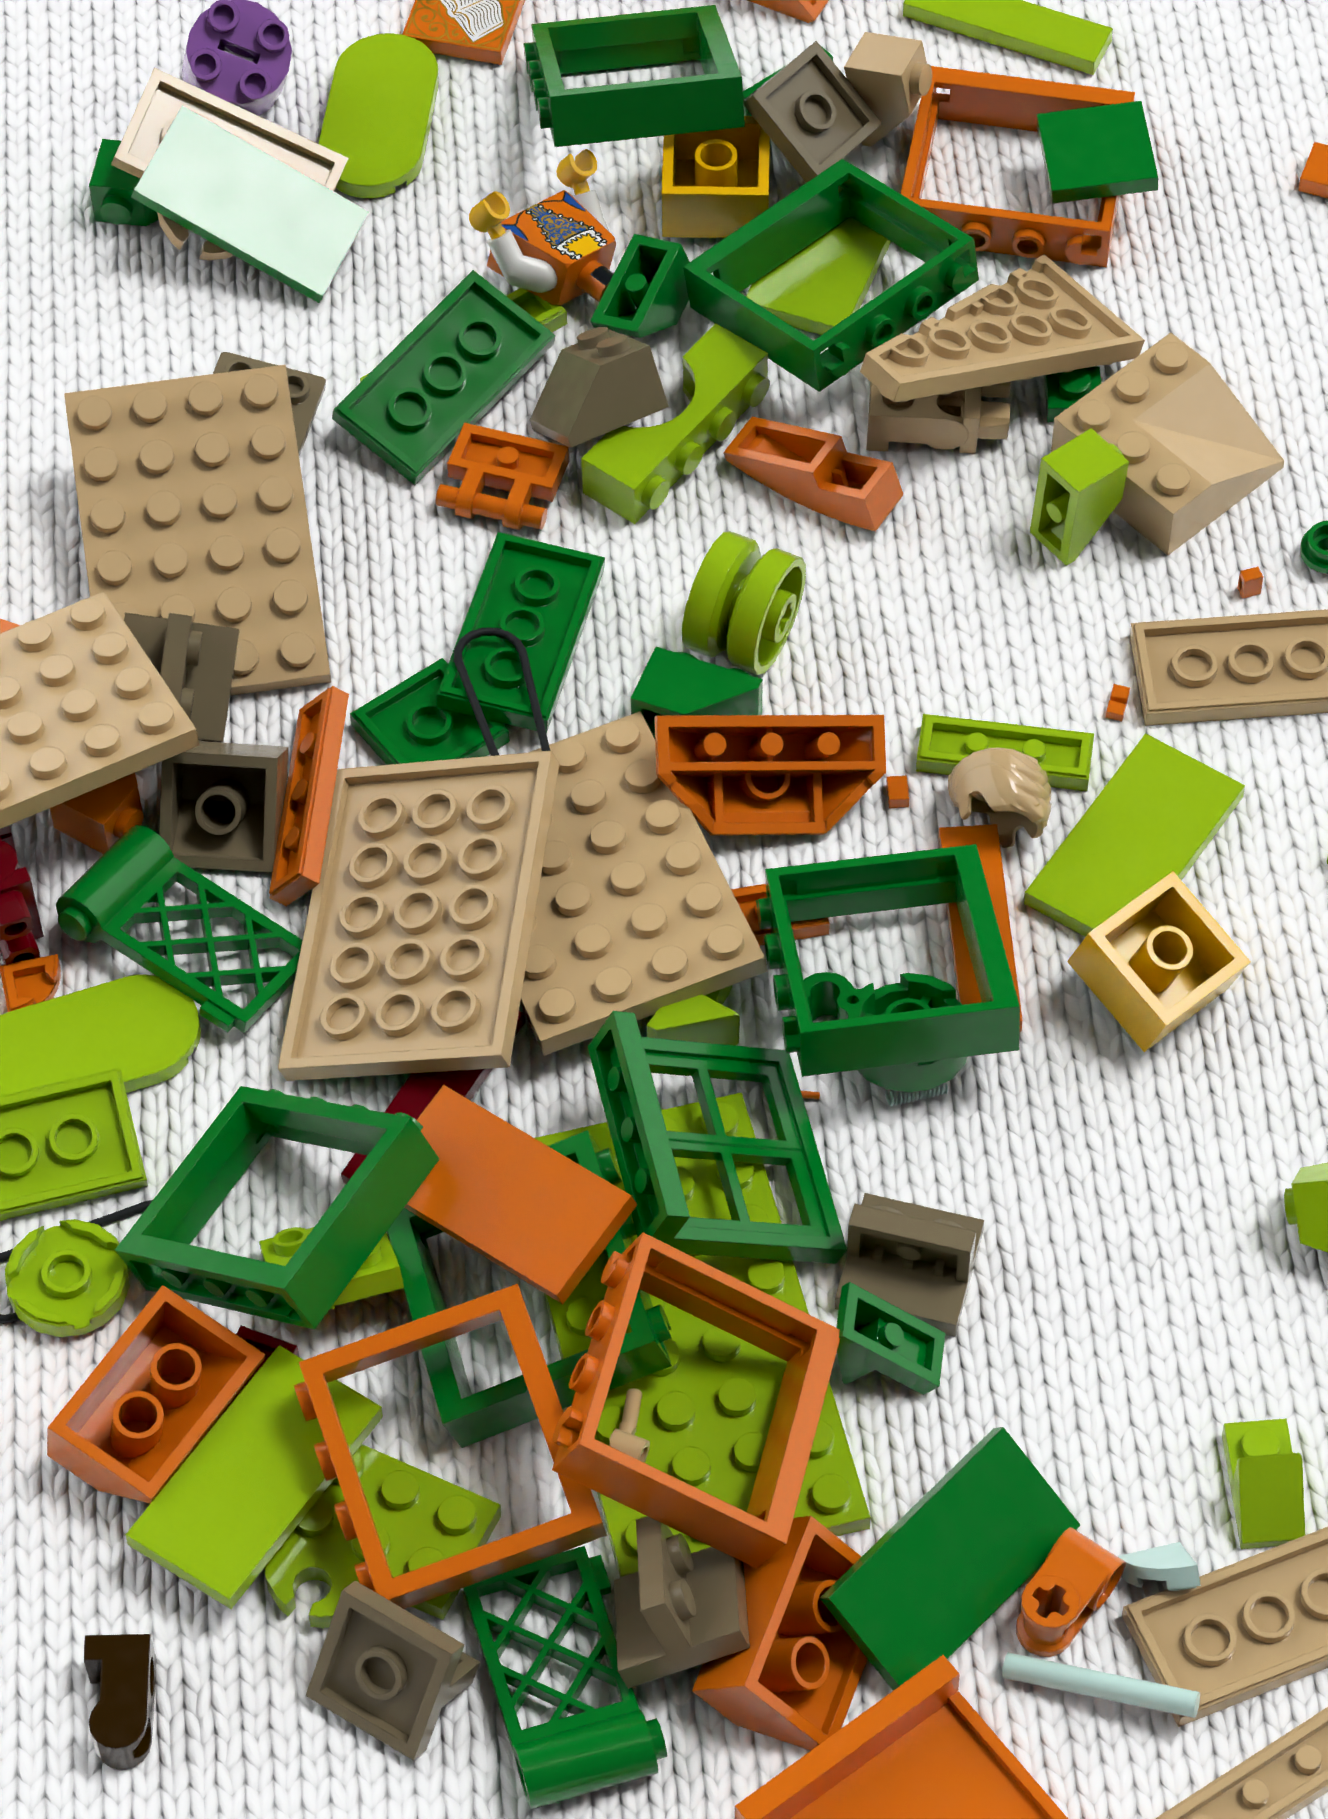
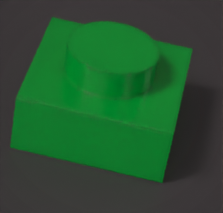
M1100 366L1077 369L1067 373L1060 372L1045 375L1047 422H1054L1056 416L1101 384Z

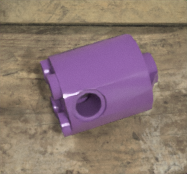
M218 0L199 15L189 31L182 66L183 80L260 116L275 103L283 89L289 72L292 48L288 28L284 22L279 20L275 13L258 2Z

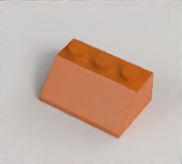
M162 1285L47 1427V1456L98 1491L151 1504L264 1361L265 1354Z
M812 1516L793 1518L785 1546L758 1568L744 1563L750 1648L703 1663L692 1692L733 1724L810 1751L840 1730L866 1665L867 1657L819 1598L861 1556Z

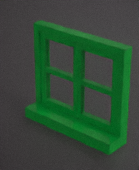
M612 1011L588 1045V1051L625 1192L630 1194L637 1203V1206L631 1213L637 1238L643 1232L686 1254L837 1264L847 1252V1247L790 1053L779 1049L641 1037L635 1013ZM651 1073L692 1076L708 1134L666 1130ZM710 1078L762 1083L778 1140L726 1136ZM674 1157L716 1161L732 1220L690 1217ZM734 1162L786 1166L802 1225L750 1221Z

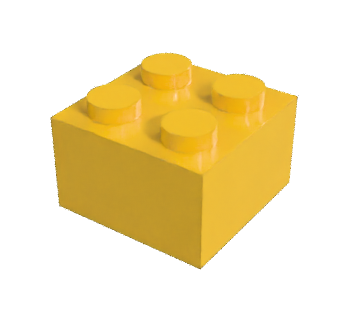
M744 116L745 127L664 136L661 193L662 237L726 238L769 209L770 137L753 116Z
M1172 871L1089 932L1067 962L1142 1051L1145 1052L1228 990L1251 961L1175 872Z

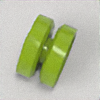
M731 531L723 532L712 544L703 559L690 590L682 622V642L685 647L711 658L719 656L727 650L728 659L732 666L756 675L766 673L783 649L801 604L806 581V564L803 558L778 548L767 551L761 557L760 547L756 540Z

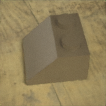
M607 327L593 328L579 334L576 337L578 343L561 349L531 415L530 423L534 431L572 448L669 407L650 345L632 339L627 335L608 330Z
M199 741V746L163 760L161 762L159 835L169 845L174 857L191 868L272 873L287 787L288 747Z

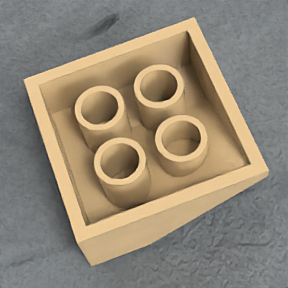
M1171 332L1054 418L1051 452L1090 428L1105 441L1119 448L1124 457L1129 461L1123 498L1113 512L1167 556L1284 468V459L1211 363Z

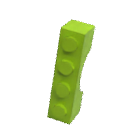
M715 323L683 356V392L690 401L687 408L674 419L660 425L651 427L622 426L606 433L581 458L583 494L633 524H636L649 509H657L666 499L669 489L684 474L689 475L698 467L703 454L717 440L723 441L728 437L735 426L736 420L750 406L756 407L762 402L770 386V380L768 379V353Z

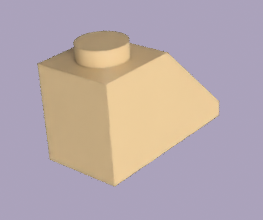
M864 32L846 62L844 70L847 80L882 122V125L861 142L862 145L872 147L908 118L921 96L928 93L932 83V68L930 64H927L922 40Z

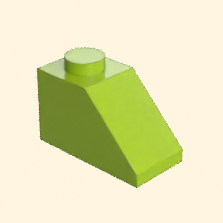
M1090 428L1041 458L1030 533L1066 566L1077 559L1123 498L1129 461L1124 457L1119 448L1105 441Z

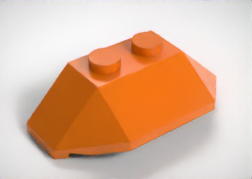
M662 715L654 717L656 775L681 803L690 808L695 819L710 836L824 835L886 773L884 715Z

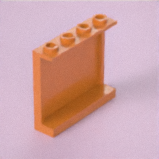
M944 1655L933 1661L735 1805V1819H1068V1817L958 1691L960 1673Z

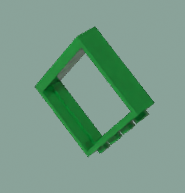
M716 5L531 24L533 42L523 43L526 73L529 74L531 92L534 93L535 108L539 114L540 128H550L554 147L745 127L742 76ZM690 60H700L705 74L564 89L561 74Z
M844 159L839 160L683 266L690 308L714 324L720 325L767 352L769 360L818 392H821L862 363L867 352L901 333L903 334L979 280L974 238ZM849 217L856 219L925 262L815 340H812L740 293Z
M976 844L765 869L766 898L756 900L760 930H771V934L764 935L767 966L769 970L779 969L780 975H773L777 1011L788 1010L789 1016L782 1017L784 1046L786 1053L797 1052L802 1077L1019 1050L1020 1005ZM956 902L981 1003L813 1023L791 922Z
M240 1086L115 1251L145 1290L157 1292L164 1285L186 1300L315 1330L437 1164L439 1157L421 1133L423 1126L405 1113L390 1114L369 1110L358 1104L347 1106L330 1103L315 1096L303 1098L287 1095L276 1089L266 1091ZM271 1137L367 1155L286 1266L190 1245Z
M588 1130L548 1145L550 1148L613 1185L623 1182L611 1148L608 1147L600 1150ZM404 1208L387 1232L400 1266L405 1295L414 1321L447 1309L427 1241L428 1238L443 1233V1231ZM631 1214L606 1246L609 1258L614 1251L622 1254L632 1244L631 1237L637 1235ZM640 1289L638 1290L629 1320L632 1332L625 1334L609 1391L672 1366L664 1341L672 1338L669 1331L672 1329L662 1306L659 1304L653 1307L649 1294ZM456 1337L421 1349L442 1424L461 1448L538 1419L523 1375L472 1394ZM588 1349L547 1365L562 1409L572 1405L576 1391L569 1388V1381L576 1364L588 1352Z

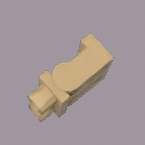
M1011 381L994 384L990 387L955 391L946 395L938 394L911 399L907 402H892L885 398L879 392V389L870 382L866 450L888 451L889 442L927 444L932 448L941 450L959 447V453L976 454L978 438L1007 440L1011 404L981 401V396L1009 398Z

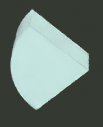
M1180 1542L1118 1556L1126 1562V1567L1121 1577L1136 1587L1142 1588L1143 1580L1145 1579L1166 1581L1169 1591L1193 1589L1201 1586L1198 1565Z

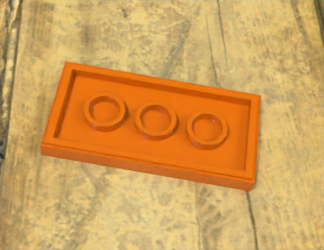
M445 1085L442 1086L417 1119L423 1126L421 1133L439 1157V1161L404 1208L561 1304L565 1303L637 1206L633 1197L627 1192Z

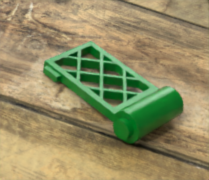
M135 825L131 827L56 902L58 923L70 938L90 943H96L100 940L104 941L178 991L192 998L201 1005L199 1015L227 1033L233 1027L245 1033L295 981L302 939L176 859L165 840L155 831L145 826ZM178 882L196 894L198 904L166 906L164 894ZM232 917L243 924L245 935L213 937L210 919ZM201 919L202 938L171 940L169 921ZM159 922L162 940L139 942L126 932L134 924ZM280 948L293 958L285 966L260 968L257 949ZM248 950L251 968L218 970L215 952ZM206 953L209 971L187 973L175 965L174 955ZM254 984L256 997L242 1009L223 997L221 986Z
M585 1546L560 1552L462 1588L530 1810L658 1774L657 1760L667 1757L665 1740L657 1718L646 1721L642 1710L639 1709L633 1688L628 1689L618 1672L617 1641L602 1596L612 1593V1587L601 1555L589 1558ZM577 1570L582 1585L571 1603H567L542 1591L550 1577ZM505 1590L522 1599L509 1620L506 1621L484 1611L480 1597ZM586 1601L588 1602L591 1613L582 1609ZM533 1604L562 1616L548 1639L520 1627ZM573 1622L598 1632L600 1639L588 1658L560 1645ZM490 1630L499 1633V1636L497 1637L495 1642L493 1641ZM511 1639L540 1652L525 1676L500 1663L499 1659ZM604 1655L606 1656L609 1667L600 1664ZM551 1658L580 1670L566 1694L537 1682ZM591 1676L616 1687L621 1702L594 1708L577 1699ZM507 1684L517 1688L512 1698ZM529 1694L557 1707L549 1722L521 1730L517 1712Z

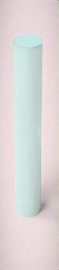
M1009 1652L1006 1654L1003 1663L1002 1677L1005 1679L1192 1718L1196 1717L1199 1708L1200 1692Z

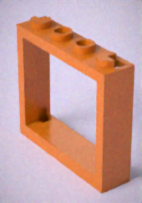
M931 66L932 83L928 93L921 96L901 194L974 238L975 251L1008 254L1025 258H1038L1045 254L1053 261L1107 268L1120 195L1102 197L1097 222L921 198L938 119L1038 132L1037 114L1134 102L1135 92ZM937 88L950 89V94L937 93Z
M642 1232L622 1254L614 1251L603 1270L601 1283L607 1286L604 1299L594 1308L587 1322L585 1335L592 1338L588 1352L579 1359L569 1381V1388L576 1392L571 1407H568L563 1412L553 1434V1442L558 1444L559 1448L552 1471L750 1566L758 1568L787 1544L840 1341V1329ZM639 1289L787 1361L747 1512L594 1439Z
M518 1284L299 1362L305 1382L294 1385L295 1392L305 1420L310 1421L317 1418L325 1440L314 1444L319 1464L326 1481L338 1478L345 1501L334 1504L338 1521L346 1541L358 1538L365 1559L364 1562L354 1565L359 1583L403 1609L607 1536L591 1489L558 1474L571 1514L394 1578L389 1567L328 1382L503 1320L554 1462L559 1445L553 1442V1434L563 1414V1409Z

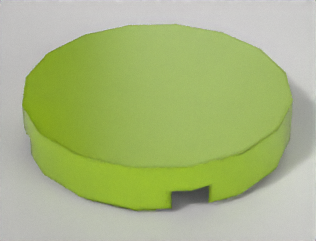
M77 1219L59 1221L60 1226H53L44 1230V1226H41L29 1232L13 1248L5 1268L8 1300L18 1318L35 1331L56 1337L84 1335L105 1325L122 1308L130 1288L129 1268L115 1251L120 1244L117 1238L98 1224Z

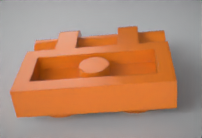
M464 423L447 462L448 477L461 480V486L457 488L440 484L435 503L438 506L455 509V515L473 519L475 515L502 520V525L507 528L521 530L523 526L542 530L547 519V509L530 505L529 502L531 497L553 502L569 463V447ZM484 486L510 493L508 498L504 499L483 494L482 491Z

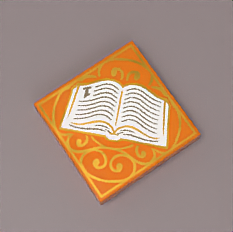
M415 0L402 35L419 40L434 54L502 65L525 0Z

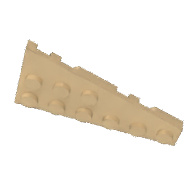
M1044 254L1034 260L1032 269L1025 271L1018 268L1011 272L1007 283L1001 286L990 284L948 307L944 318L937 320L934 317H930L921 322L919 331L912 336L901 333L867 352L860 372L879 389V392L885 398L892 402H907L916 398L938 394L946 395L960 390L990 387L999 383L1021 379L1029 380L1043 375L1060 372L1067 373L1077 369L1111 365L1115 362L1132 360L1140 355L1145 340Z

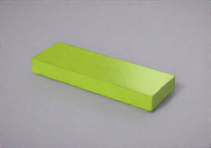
M923 714L916 759V772L950 775L953 768L963 758L973 752L988 748H1006L1017 750L1037 759L1041 769L1046 771L1049 779L1048 783L1051 787L1087 791L1094 733Z

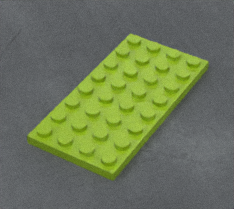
M742 1092L716 1098L726 1136L756 1138ZM699 1102L661 1110L667 1131L708 1134ZM607 1122L535 1138L548 1146L588 1130L600 1150L608 1147L611 1148L615 1163L619 1168ZM674 1157L690 1217L732 1220L716 1161ZM734 1162L750 1221L782 1224L764 1164ZM623 1182L615 1185L625 1191ZM637 1235L631 1237L632 1243L637 1239ZM606 1248L564 1304L559 1303L544 1293L561 1359L589 1349L592 1338L585 1335L586 1325L596 1305L604 1299L607 1286L601 1283L603 1270L609 1260ZM688 1254L809 1314L793 1261ZM649 1294L653 1307L660 1304L664 1309L672 1329L669 1330L672 1338L664 1341L672 1366L608 1391L594 1439L610 1446L611 1434L615 1429L619 1428V1424L622 1421L627 1391L629 1389H638L642 1392V1400L634 1435L650 1441L645 1463L747 1512L787 1361ZM628 1323L625 1334L632 1332L630 1323ZM829 1382L793 1518L812 1516L834 1535L841 1536L870 1529L871 1517ZM597 1492L619 1577L638 1572L636 1520L646 1517V1515ZM669 1527L673 1535L681 1533L684 1536L691 1553L711 1547Z

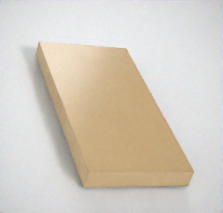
M1328 609L1131 623L1130 641L1145 726L1328 713Z
M1328 1527L1199 1577L1201 1586H1197V1588L1179 1591H1169L1167 1589L1123 1606L1122 1618L1155 1682L1200 1692V1703L1195 1718L1171 1713L1177 1726H1183L1328 1668Z

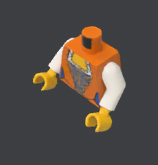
M583 149L575 156V161L573 155L568 154L558 164L556 170L557 177L565 186L573 188L574 196L563 190L507 218L510 214L509 203L501 193L494 191L472 207L469 213L471 226L479 232H488L490 236L487 240L490 248L487 267L503 276L510 285L526 289L552 305L561 306L584 293L600 302L614 274L610 271V266L616 248L615 237L607 227L596 190L590 191L587 179L597 170L596 157L590 150Z

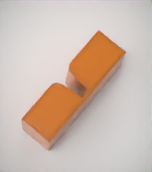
M1113 685L1106 718L1123 721L1130 695V687Z

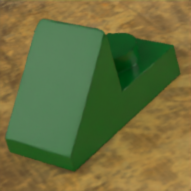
M851 1282L843 1285L836 1328L840 1329L837 1356L843 1384H849L876 1370L922 1395L940 1386L946 1333Z

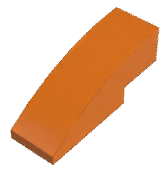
M752 416L723 452L726 461L780 495L820 514L875 532L904 495L893 462L847 452L840 435Z

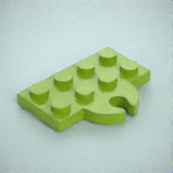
M362 1444L352 1456L393 1578L485 1545L501 1518V1504ZM338 1478L332 1481L265 1566L267 1589L278 1608L287 1616L296 1608L295 1594L301 1584L310 1580H319L330 1586L331 1590L327 1596L311 1606L309 1612L310 1627L329 1628L342 1590L354 1581L359 1582L354 1565L365 1561L358 1538L346 1541L337 1518L334 1504L345 1501ZM460 1589L412 1607L440 1620H444Z

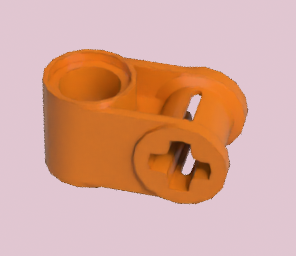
M1069 1527L1065 1530L1052 1547L1044 1564L1023 1591L1021 1612L1016 1622V1635L1020 1644L1028 1652L1037 1656L1052 1657L1061 1654L1070 1646L1094 1611L1101 1608L1107 1601L1124 1572L1126 1562L1074 1528Z

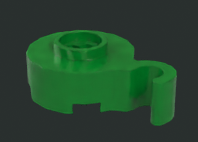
M831 972L815 973L804 979L812 1021L824 1015H831L840 1020L962 1005L957 1000L956 989L951 984L931 975L903 973L900 974V983L887 984L874 990L873 983L866 985L862 989H856L846 977ZM967 1057L858 1071L867 1081L886 1090L910 1093L933 1089L952 1080L965 1066Z

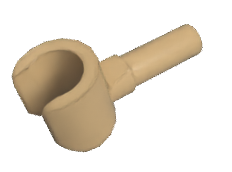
M629 1389L626 1394L622 1421L619 1424V1428L615 1429L611 1434L609 1445L645 1463L650 1441L634 1435L640 1411L642 1392L638 1389Z

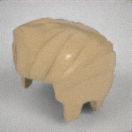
M988 748L973 752L963 758L948 776L949 795L953 805L959 809L961 819L966 820L971 815V812L988 814L990 824H997L999 840L1002 848L1014 846L1016 831L1022 827L1025 828L1031 838L1040 837L1043 829L1047 826L1051 812V786L1048 783L1049 779L1046 771L1041 769L1037 759L1017 750Z

